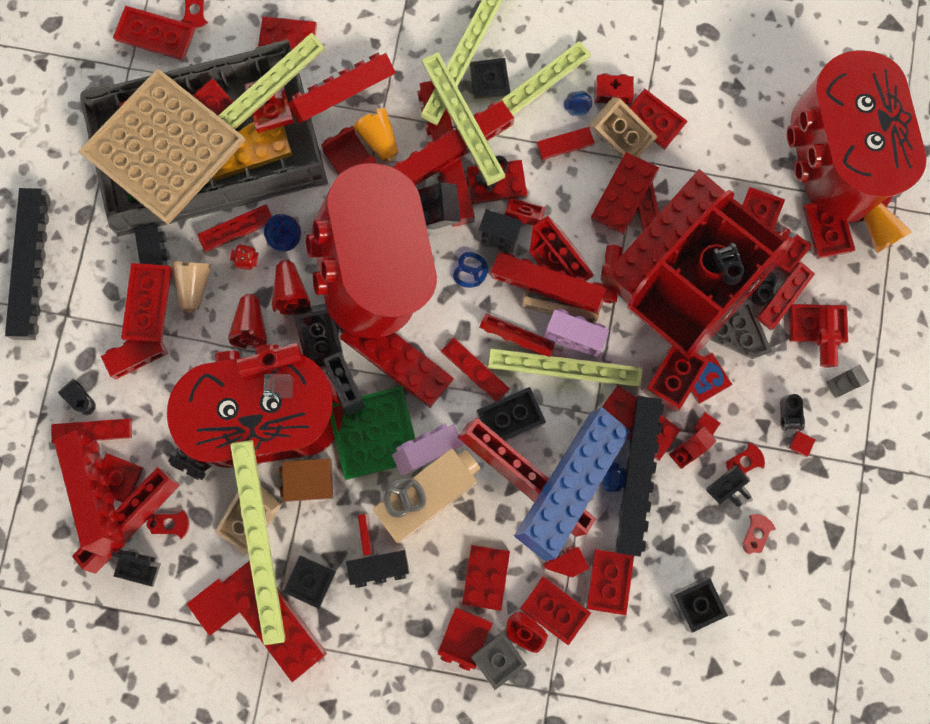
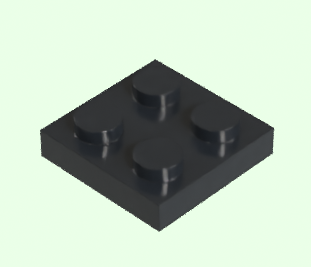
M505 58L470 62L469 68L474 99L504 96L510 93Z
M300 555L283 593L320 609L337 571Z

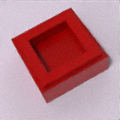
M704 412L693 429L698 431L704 426L713 436L721 423Z
M796 431L788 449L808 457L816 439Z

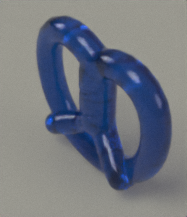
M465 252L458 260V267L454 270L453 279L458 285L465 288L478 287L487 276L488 264L481 255L475 252ZM467 257L477 259L481 265L474 268L465 265L464 260ZM463 271L474 275V282L462 281L459 279V273Z

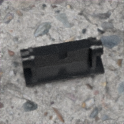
M179 448L169 453L170 458L168 462L170 466L182 472L188 467L186 474L196 480H203L206 476L204 472L211 468V465L192 459Z

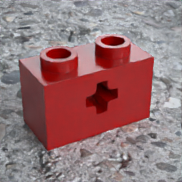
M608 73L597 75L594 103L607 104L615 97L620 98L626 105H630L634 97V76H628L627 74L616 76Z

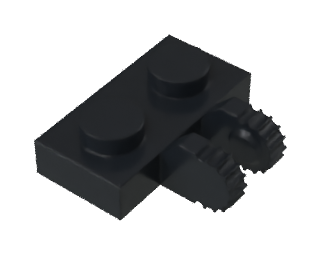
M737 464L706 488V491L719 504L729 498L737 507H740L742 502L734 494L737 491L747 500L752 497L744 487L750 482V478Z

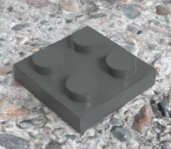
M503 631L471 655V658L494 690L498 689L527 666Z

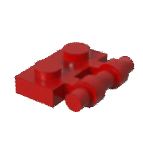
M784 228L778 234L787 240L791 231L788 228ZM798 234L793 237V244L776 265L777 268L787 275L791 274L812 246Z

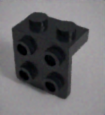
M119 549L118 552H112L111 556L119 558L113 577L154 587L161 563L155 562V557L140 554L136 557V552Z

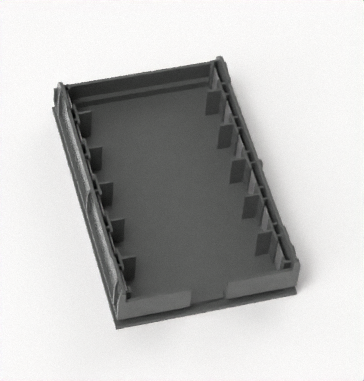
M285 39V41L256 47L252 51L195 65L189 64L187 67L163 73L192 96L213 78L228 96L235 101L246 92L245 84L258 81L292 49L289 40ZM300 73L284 85L288 102L293 100L291 96L302 92L303 95L305 94ZM150 76L114 85L106 84L94 88L90 87L80 93V101L89 139L120 108L119 104L128 100ZM292 113L294 123L284 126L293 156L285 159L280 158L278 161L251 170L245 167V172L217 181L211 178V183L205 184L169 224L328 184L312 119L309 118L298 124ZM253 116L248 117L235 130L238 132L254 121ZM95 166L108 225L116 233L117 237L133 234L136 229L167 225L139 201L129 202L127 200V191Z

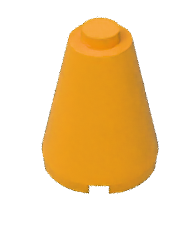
M380 108L376 110L377 114L371 115L369 113L356 121L353 127L382 161L389 163L397 158L396 155L399 152L386 108Z
M882 203L863 217L877 253L912 233Z

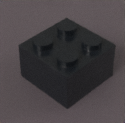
M440 182L418 190L427 229L434 230L461 222L457 184Z
M486 209L478 230V241L486 247L494 246L502 252H513L522 221Z
M704 577L670 593L672 601L688 632L693 633L728 616L711 578Z

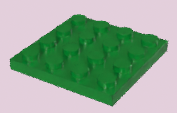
M402 386L362 396L367 409L350 417L343 408L339 432L337 431L332 410L330 419L345 480L396 468L397 465L392 457V454L397 452L396 448L410 440L416 439ZM332 403V408L342 404Z

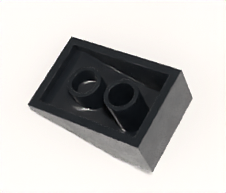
M325 303L295 309L294 319L304 356L314 361L319 367L326 366L323 359L340 351L343 354L338 324L328 313Z

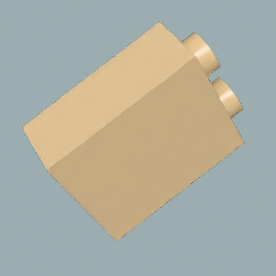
M451 448L412 478L422 486L426 495V504L420 511L409 512L400 518L393 517L387 512L384 501L374 507L372 511L396 543H402L473 488L477 483L474 475L480 472L481 468L467 450L457 455ZM411 486L407 494L411 505L415 506L420 502V497L417 490ZM391 494L390 501L393 509L401 511L403 505L399 494Z

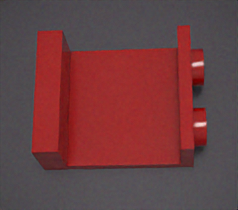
M353 125L349 128H343L339 134L325 139L323 144H321L324 154L338 175L348 168L359 164H377L373 155L370 156L357 137Z
M455 607L437 655H440V659L447 663L452 661L459 663L458 667L470 671L471 668L475 670L477 665L471 658V655L484 645L493 622Z

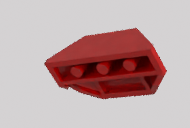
M548 215L532 227L529 253L539 265L544 264L550 267V270L556 272L557 270H562L568 273V276L574 278L575 276H580L586 281L594 276L581 253Z

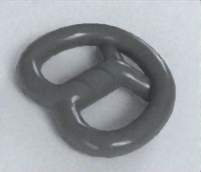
M401 478L395 480L385 490V508L391 516L397 518L403 517L409 512H418L426 504L425 492L422 486L414 479ZM400 485H404L402 489L396 488ZM411 486L417 490L420 497V502L415 506L411 505L407 494ZM391 493L399 494L403 505L401 511L393 509L390 501Z

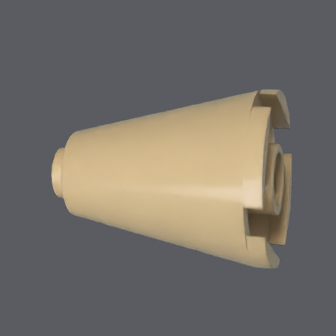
M172 261L179 308H183V312L195 313V309H199L211 264Z

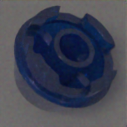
M276 214L267 220L264 227V236L267 243L273 249L282 252L290 251L300 241L301 227L293 217L286 214Z

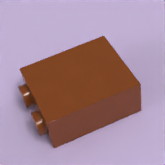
M331 459L282 462V466L279 467V476L283 478V486H280V497L283 498L284 502L333 499Z

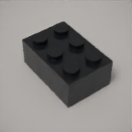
M530 387L476 410L478 419L505 442L546 423Z

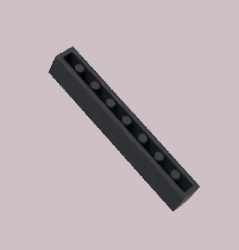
M19 188L5 328V337L12 340H36V335L39 333L37 322L38 316L41 313L39 300L42 296L41 279L44 277L42 267L43 261L46 258L44 245L47 241L46 224L49 223L47 212L48 206L51 203L49 194L42 188Z
M636 396L615 552L619 554L641 557V552H645L646 541L643 540L644 532L647 533L649 521H646V515L651 510V501L648 500L649 493H653L654 482L651 481L652 474H655L657 463L654 462V456L659 451V443L656 441L657 435L661 434L662 423H659L660 415L664 413V404H662V399Z

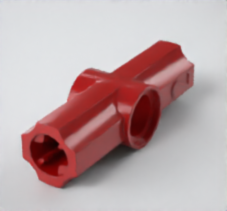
M607 245L601 278L621 257L623 247ZM602 281V285H604L607 292L604 303H616L618 295Z
M834 308L819 310V330L816 334V343L819 346L820 366L824 368L838 366V347L841 343V332L838 330L837 310Z
M294 343L274 350L267 349L260 354L237 360V368L241 378H245L266 371H275L279 367L303 361L298 343ZM274 356V362L271 365H266V358Z

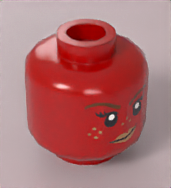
M239 244L236 246V250H231L230 261H234L233 265L235 268L252 270L253 267L257 266L259 252H256V249L252 246Z

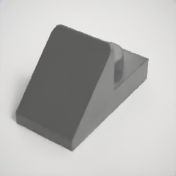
M860 364L826 382L835 398L865 385L869 382V379Z

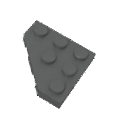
M750 299L746 300L710 339L751 359L772 352L760 321L756 319L758 316Z

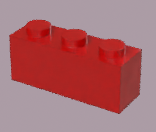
M127 340L118 348L108 349L105 352L106 354L101 356V359L109 376L117 380L167 355L168 351L163 341L162 343Z

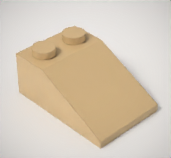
M615 97L605 105L588 125L622 157L627 152L639 158L657 138L649 127L620 98Z
M261 486L268 526L283 502ZM237 492L215 532L246 555L248 547L239 493Z

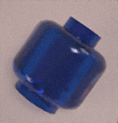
M583 90L568 93L564 100V109L571 116L585 115L592 108V98Z
M613 462L601 481V486L605 488V491L619 492L626 485V470L620 467L619 463Z

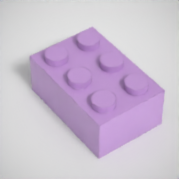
M554 309L543 337L559 345L597 358L602 352L609 330L605 329L606 326L603 324H592L587 322V319L584 317H573L563 309H558V311Z
M445 423L397 447V452L392 454V457L401 475L403 476L440 458L451 448L456 450L464 446V443L457 438L459 433L455 425L452 424L447 427Z

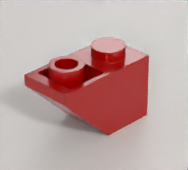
M703 426L670 452L669 456L682 469L708 451L716 440Z
M572 545L563 549V554L557 556L556 559L545 561L546 563L542 564L544 569L572 578L590 569L580 548H574Z

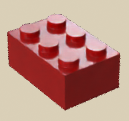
M670 346L643 393L652 398L662 399V404L676 413L682 408L709 360L698 353L688 360L674 347Z

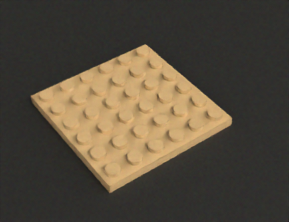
M157 68L79 150V153L168 225L246 140L245 137Z

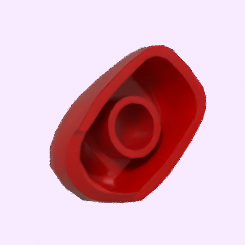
M514 612L509 616L506 623L507 637L518 646L530 652H540L548 638V634L542 626L522 612Z

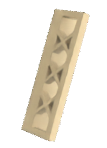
M525 291L522 308L551 315L554 309L557 311L558 309H563L573 317L581 316L586 318L589 323L594 324L598 321V314L580 308L565 306L560 301L558 304L545 300L548 297H543L542 295H539L541 299L528 297L529 291Z

